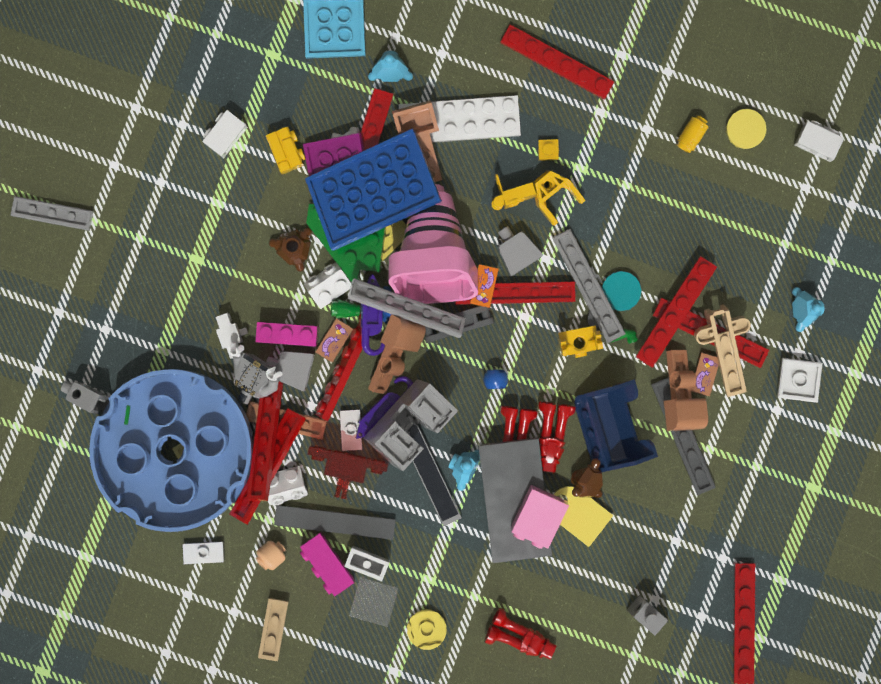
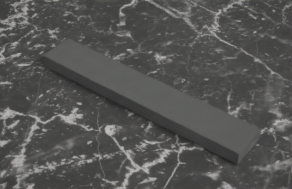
M669 377L651 384L664 418V401L671 400ZM670 431L696 495L716 488L693 431Z
M276 505L274 525L393 540L396 519Z

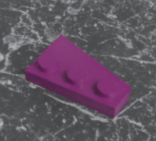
M361 133L303 144L309 176L364 151Z

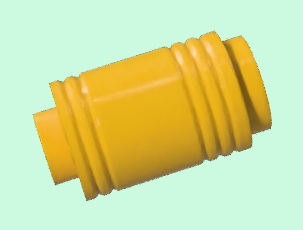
M698 115L696 118L691 117L677 140V146L687 153L694 151L709 128L706 125L707 121Z

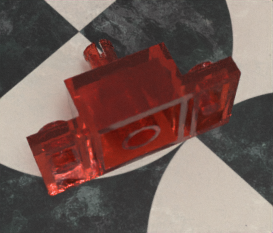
M313 445L309 446L307 455H312V460L323 462L324 459H327L324 475L338 479L334 497L339 498L342 490L341 499H347L350 482H365L368 468H371L370 472L382 475L383 471L387 472L389 462Z

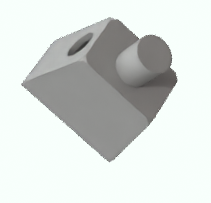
M507 226L498 232L504 241L503 244L498 246V250L510 277L543 257L541 251L522 231L514 236Z
M281 352L279 359L268 357L266 363L272 367L275 366L277 370L282 372V376L279 377L280 382L301 391H306L315 355Z
M65 381L61 387V391L67 394V401L93 414L102 415L110 402L108 399L110 396L84 383Z
M640 595L627 609L638 622L654 635L668 621L665 616Z

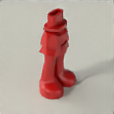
M539 401L538 409L543 413V428L541 438H539L542 471L556 472L557 464H560L558 460H560L565 450L563 446L566 443L564 442L568 418L575 413L576 406L558 404L555 437H551L556 404Z
M501 406L500 413L505 417L503 442L512 441L518 408ZM520 409L517 440L527 438L530 422L537 418L538 411Z
M499 608L492 624L521 635L522 638L518 639L490 625L485 636V643L491 645L495 641H500L518 649L519 652L526 653V655L538 656L539 658L545 657L551 660L557 645L549 642L550 639L545 638L539 631H534L531 627H524L509 619L504 609Z

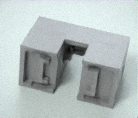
M417 379L366 434L364 439L391 465L404 471L424 449L408 435L410 433L408 429L413 424L417 425L420 423L424 428L439 433L458 410L430 383Z

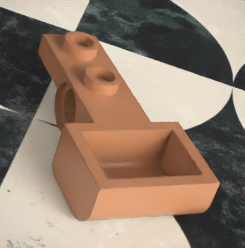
M431 100L392 111L398 135L412 128L415 130L434 182L441 181L442 177L430 133L439 131Z
M391 314L380 341L385 344V348L378 361L375 373L371 378L368 388L370 391L386 394L393 376H400L404 372L405 364L401 359L403 350L418 352L425 336V326Z
M687 350L666 351L671 400L664 401L667 431L704 429L708 424L707 402L704 398L692 399L691 388L696 384V375L688 368Z

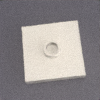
M782 358L777 398L818 403L823 363Z

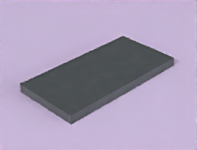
M539 438L478 445L492 562L499 563L552 556L551 544L549 548H538L532 545V541L528 539L520 540L514 537V533L511 532L510 528L530 486L533 485L545 491Z

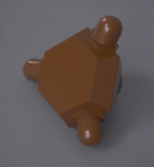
M306 227L303 231L297 229L281 234L277 239H270L269 246L277 250L276 253L289 265H295L296 270L301 272L305 268L303 262L308 258L311 244L309 236L312 234V230Z
M593 459L587 467L578 469L572 474L571 482L574 484L572 495L574 497L600 498L603 495L601 490L603 480L602 472L599 468L601 464L599 459Z

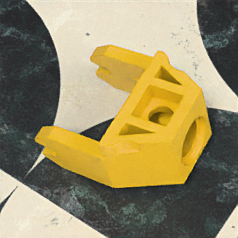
M552 171L544 172L532 182L536 192L534 197L536 205L554 226L558 222L547 208L546 200L561 188H565L570 191L579 203L582 204L585 201L569 179ZM546 181L549 184L547 188L544 186Z
M596 326L558 333L562 356L575 354V358L587 356L588 351L603 349L601 333L596 330ZM577 337L582 338L584 341V346L581 349H577L574 346V340Z

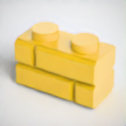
M288 127L266 135L281 174L304 166L302 161L306 159L302 149H297L295 145L298 139L294 130L290 131Z

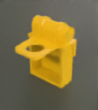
M495 174L500 196L495 197L492 201V208L494 210H500L503 206L504 209L517 206L520 202L535 197L536 192L532 182L503 191L498 174Z

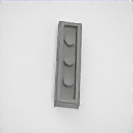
M14 196L11 216L90 231L94 211Z

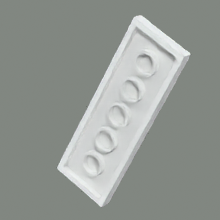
M518 96L431 102L439 131L430 133L432 143L521 136ZM419 103L399 104V109Z

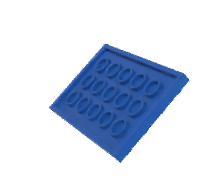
M413 128L305 178L328 244L333 251L442 202Z

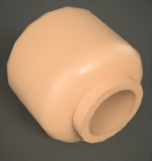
M267 541L257 550L256 561L264 570H275L285 561V554L283 552L286 549L279 541L277 543Z

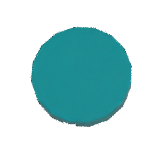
M620 271L613 273L602 284V290L613 310H629L640 300L642 291L640 283L635 276L628 272Z

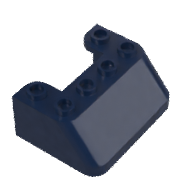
M635 379L588 392L575 398L574 405L576 406L577 416L591 462L595 458L599 459L601 462L599 466L601 472L638 465L658 457L655 445L651 440L643 439L638 441L627 402L636 400L638 397Z

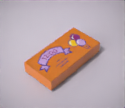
M479 264L478 295L471 299L470 304L490 308L498 268Z

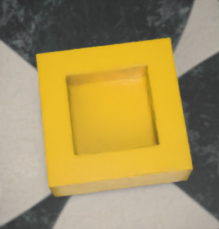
M558 139L538 140V161L559 160Z

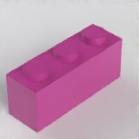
M257 322L256 342L317 347L319 327Z
M322 532L301 545L302 551H300V554L306 562L308 560L311 562L313 573L317 578L321 577L325 582L323 587L329 595L332 593L335 597L355 583L354 578L348 569L344 567L345 565Z

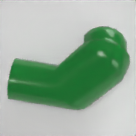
M623 329L625 335L612 342L627 338L629 344L637 342V333L634 330Z

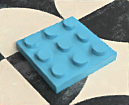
M303 0L306 59L365 56L363 0Z

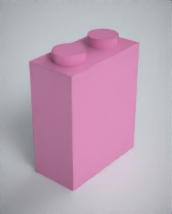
M531 485L510 527L511 532L514 533L513 536L520 540L528 539L532 541V545L538 548H549L569 507L568 502Z

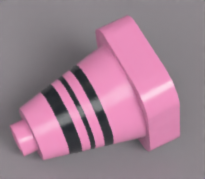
M436 184L442 202L408 217L401 249L399 252L390 255L388 259L389 284L396 294L424 304L469 300L478 295V270L469 252L466 250L453 198L450 194L444 192L443 186Z

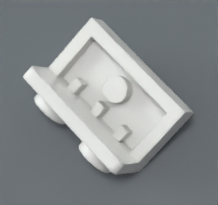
M334 263L326 266L318 275L310 277L304 286L318 307L322 309L332 300L347 292L351 287V283L339 265Z
M300 466L276 473L270 484L269 505H280L285 501L298 500L308 495Z

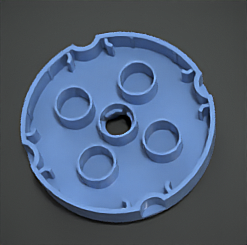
M178 369L158 370L131 379L108 398L109 404L106 406L103 414L97 416L93 425L89 447L90 463L100 492L118 513L123 511L129 517L136 520L137 525L147 529L178 532L193 529L210 522L225 512L237 500L250 476L254 440L245 411L237 399L224 386L205 375L192 371ZM130 405L128 425H125L126 406ZM169 436L172 439L178 440L184 446L182 456L176 460L177 463L173 464V461L165 459L160 451Z

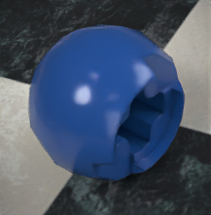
M487 370L483 378L484 385L487 389H504L508 384L507 373L505 370Z

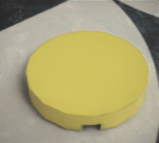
M742 109L734 113L726 126L728 139L733 145L741 149H749L759 145L765 138L767 130L766 122L762 115L751 109Z
M420 610L410 618L407 625V635L410 641L418 648L431 650L438 647L446 636L445 620L434 610Z

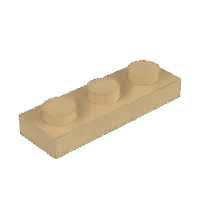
M268 598L258 658L272 661L279 660L289 601Z

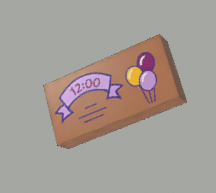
M336 319L316 350V353L333 363L353 328Z
M700 353L695 371L696 384L691 388L692 392L710 397L719 366L717 357Z

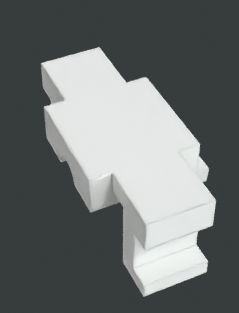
M228 313L216 317L220 328L216 332L222 349L227 348L228 351V347L234 342L236 347H238V343L243 342L241 336L248 334L247 328L239 330L237 323L231 324L232 319ZM228 352L230 359H233V356Z

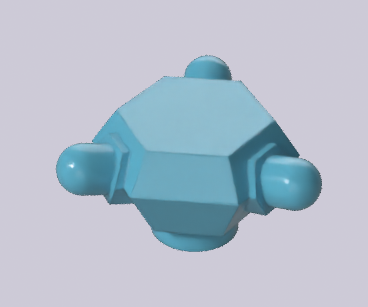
M385 51L372 68V72L368 74V78L371 81L381 79L383 82H398L402 78L410 81L413 78V74L408 71L407 66L398 56L397 52Z
M795 287L792 290L795 296V300L792 303L793 317L798 322L796 330L802 332L805 327L811 325L824 313V303L808 292L802 291L799 287Z
M479 450L463 452L461 455L455 453L449 464V468L453 470L452 475L456 479L459 491L465 489L466 484L472 479L480 460Z

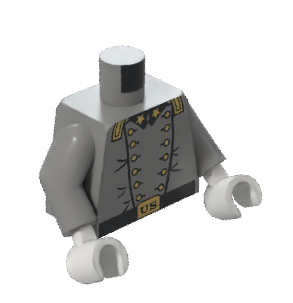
M234 342L228 347V352L233 356L234 385L242 389L237 399L244 404H248L252 396L264 398L277 391L279 377L282 376V372L254 354H242L244 346L239 345L236 347Z

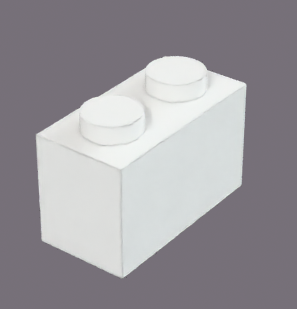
M228 110L218 115L215 120L217 122L216 125L205 132L203 135L205 139L202 141L222 158H225L248 128L245 123Z
M811 120V122L807 121L804 123L794 145L831 162L835 159L844 138L840 136L838 131L833 129L828 131L822 128V124Z
M353 546L344 567L382 581L390 560Z

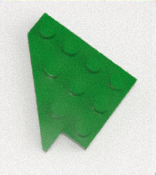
M309 204L307 225L351 282L354 278L360 280L361 270L380 273L386 227L333 251L328 244L315 205Z

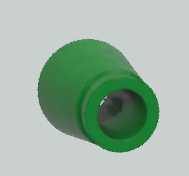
M337 299V301L332 300L330 314L335 319L359 317L360 305Z

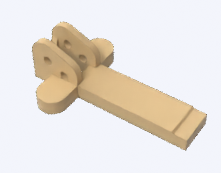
M724 304L720 305L718 310H704L707 325L696 329L694 333L695 339L702 345L714 342L726 396L731 397L747 392L735 336L748 332L751 327L750 321L745 316L731 318L729 309ZM721 314L726 332L718 334L714 316Z

